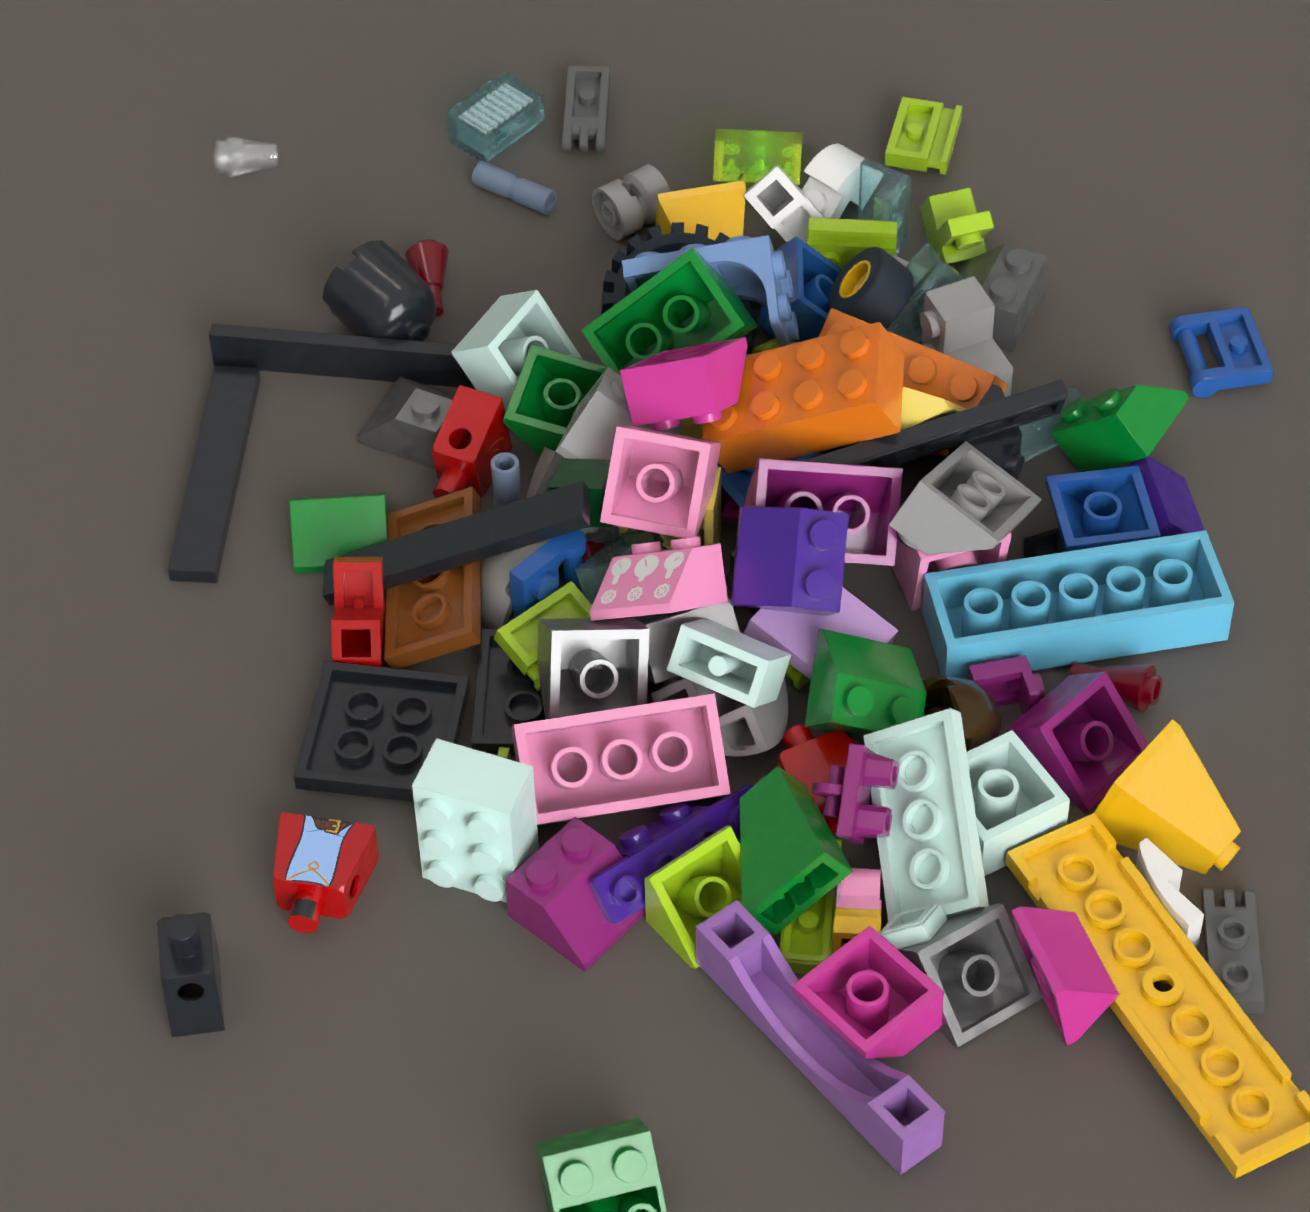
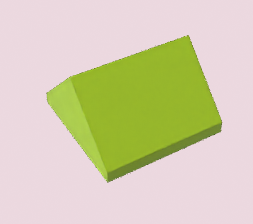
M731 826L723 827L645 878L646 922L690 968H698L699 965L696 963V926L736 900L742 905L741 845Z

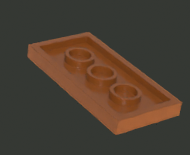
M472 486L388 514L387 541L480 513L481 497ZM481 560L386 589L384 660L391 668L400 669L481 643Z

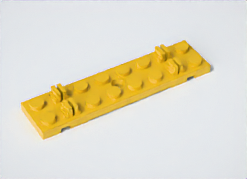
M1095 813L1007 851L1006 865L1038 908L1076 913L1120 994L1110 1004V1008L1235 1179L1310 1143V1096L1305 1090L1300 1092L1291 1080V1071L1269 1042L1263 1038L1151 890L1150 885L1129 857H1122L1116 849L1117 841ZM1153 983L1170 984L1173 988L1170 991L1161 992L1155 989Z

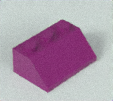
M757 458L744 507L806 508L849 513L845 563L895 566L898 532L889 524L900 508L903 469Z

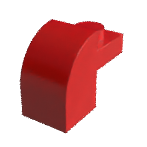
M335 557L333 561L335 609L331 618L332 662L381 667L385 651L386 618L383 557Z

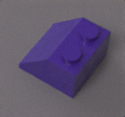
M740 507L731 606L822 616L839 613L849 513L806 508Z

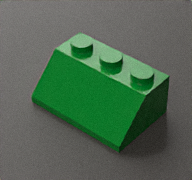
M691 248L581 331L605 367H609L621 375L620 370L659 352L742 338L758 325L732 287L695 248Z

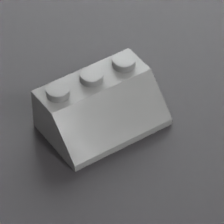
M965 441L919 481L889 526L898 532L900 539L906 545L916 550H922L927 555L994 549L1042 499Z

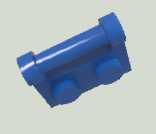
M1249 307L1182 315L1170 322L1169 331L1173 341L1179 343L1191 374L1189 385L1195 397L1206 398L1213 395L1217 390L1272 382L1274 370ZM1207 334L1219 367L1208 369L1196 336Z
M581 530L552 538L509 571L513 619L560 589L558 564L562 561L564 585L572 581L589 601V593L583 587L582 556L586 552V537Z

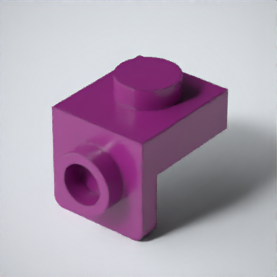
M1026 655L998 661L988 660L981 664L971 665L968 668V679L980 684L990 694L996 707L1019 703L1022 713L1025 714L1045 697L1042 678L1039 673H1032Z

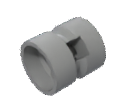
M647 164L625 174L623 180L616 179L595 189L592 193V204L596 217L604 231L611 238L621 240L641 230L643 224L648 226L655 223L657 194L671 192L661 172L654 166Z

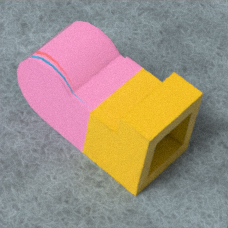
M851 868L853 872L838 883L832 954L845 945L842 939H853L869 925L880 934L881 870Z

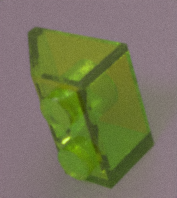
M716 129L713 181L715 183H729L744 180L747 191L749 184H755L778 164L798 186H801L805 143L803 132Z

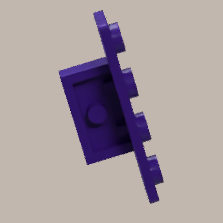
M744 785L711 806L688 805L686 801L675 803L663 809L659 813L661 819L648 827L646 825L638 826L623 833L619 837L621 843L615 846L623 859L591 877L589 880V884L606 921L610 924H617L645 907V878L723 827L731 826L741 845L740 797L754 785Z

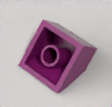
M1106 671L1068 676L1005 730L1006 733L1011 730L1014 731L1068 796L1070 802L1082 811H1089L1101 801L1113 783L1148 746Z
M574 817L505 880L508 916L584 972L646 914V909L643 907L617 924H610L606 921L589 884V880L591 877L623 859V857L612 842L577 817Z

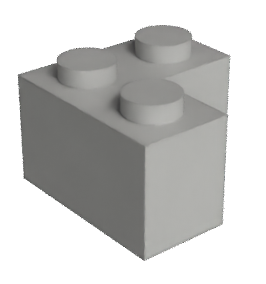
M973 276L925 292L924 312L920 314V323L923 330L921 345L996 375L1008 384L1004 394L1005 397L1011 396L1013 366L992 338L995 305L977 279Z

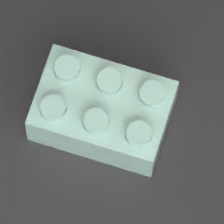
M436 739L412 784L422 877L431 880L441 887H455L478 894L488 901L507 903L505 880L539 850L533 766Z

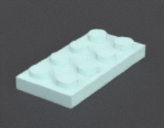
M949 708L864 735V745L878 755L893 759L899 763L898 780L895 789L871 787L872 804L874 806L888 807L892 810L889 837L877 838L888 922L897 913L934 903L941 904L947 919L988 907L989 903L961 712Z

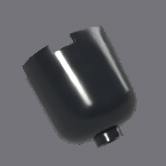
M369 241L356 247L352 251L356 258L343 271L338 266L332 270L324 286L323 301L329 306L331 313L357 336L424 341L428 337L437 311L434 292L414 269L384 241Z

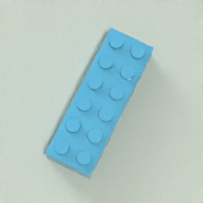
M1206 530L925 573L922 599V614L941 675L958 676L968 679L969 666L981 664L988 660L998 661L1026 655L1030 668L1034 671L1072 665L1073 662L1085 663L1228 640L1234 600Z

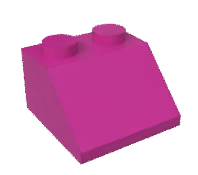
M746 337L662 351L620 370L632 425L651 424L652 430L659 431L680 425L679 419L693 417L694 424H703L721 419L722 410L738 403L748 347Z
M870 925L792 985V992L865 1059L905 1056L942 1026L944 991Z

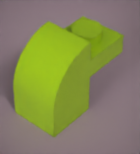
M971 188L929 196L919 207L928 242L940 264L947 265L969 260L987 252L984 237L994 228L990 210L977 213Z

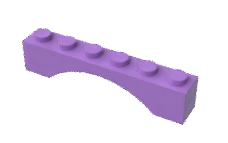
M737 900L696 926V963L900 1175L942 1146L945 1111L909 1074L894 1070L875 1058L865 1059L792 992V985L798 981V978L784 959L771 934Z

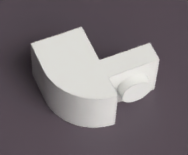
M832 144L820 151L805 168L804 172L810 175L802 191L825 218L839 219L849 201L864 209L886 171L842 144Z
M778 164L744 194L748 202L772 229L775 228L786 242L797 236L808 244L809 218H825Z

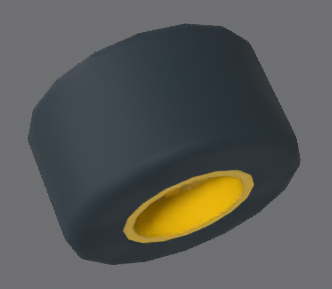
M878 247L864 249L855 255L836 277L829 295L828 303L830 310L833 308L869 324L880 322L884 328H887L898 318L907 305L912 294L914 279L911 271L885 250Z

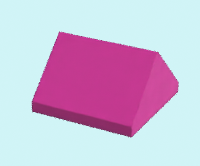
M1023 906L1013 909L1011 912L1017 937L1040 989L1042 999L1066 1045L1075 1043L1120 994L1075 912Z

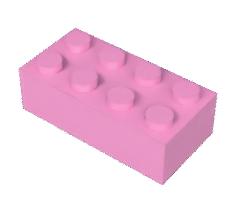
M715 693L514 724L511 727L516 762L533 766L537 825L569 821L574 817L578 819L731 794Z

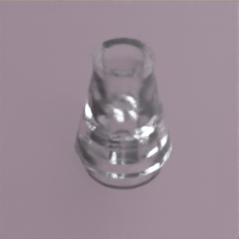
M225 135L224 140L214 141V166L216 174H226L227 178L267 168H277L278 155L275 142H261Z

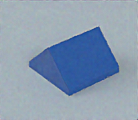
M1139 465L1046 476V487L1066 552L1161 537Z

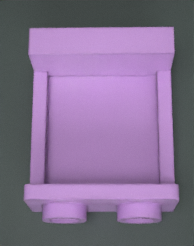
M842 587L839 613L822 616L760 609L750 619L744 634L792 654L789 663L811 680L819 629L892 644L899 630Z

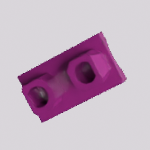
M849 744L846 771L845 767L830 765L828 783H813L811 794L825 798L823 816L838 818L839 814L836 833L838 837L846 838L848 843L863 844L864 837H889L892 810L888 807L869 805L871 787L895 789L898 780L899 763L874 753L865 745Z

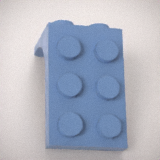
M769 235L754 238L735 236L728 239L725 243L708 246L689 244L682 247L679 251L662 254L658 252H643L633 259L622 260L624 279L632 293L688 250L695 248L732 287L739 299L755 301L768 309L770 324L779 347L792 344L791 340L799 339L795 312H791L789 298L794 297L791 274L789 270H786L782 250L774 251Z

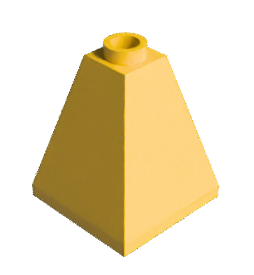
M744 180L657 194L656 226L660 225L663 235L671 233L672 222H684V233L695 234L697 224L708 226L707 238L714 241L720 232L730 238L743 236L744 194L746 193Z
M1173 719L1113 783L1094 812L1117 841L1116 844L1138 851L1139 843L1148 838L1176 865L1204 875L1213 865L1222 871L1241 849L1233 842L1241 832L1240 828L1183 729Z

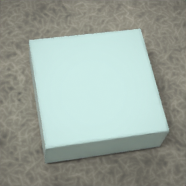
M934 903L895 914L880 931V935L897 950L930 941L947 921V917L941 904Z

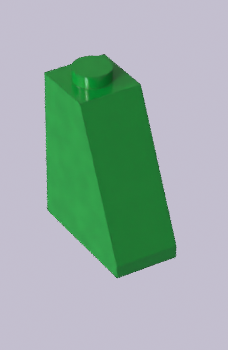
M779 766L761 778L756 785L740 797L742 906L767 931L776 935L853 871L807 786Z

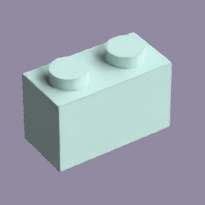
M703 618L681 624L667 671L755 708L777 700L792 654Z

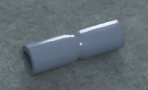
M480 161L473 170L471 178L473 185L504 198H511L514 202L542 214L549 215L557 203L558 194L555 190L526 178H518L514 173L485 161Z
M507 452L495 455L491 460L494 508L522 500L520 495L519 459L514 454Z

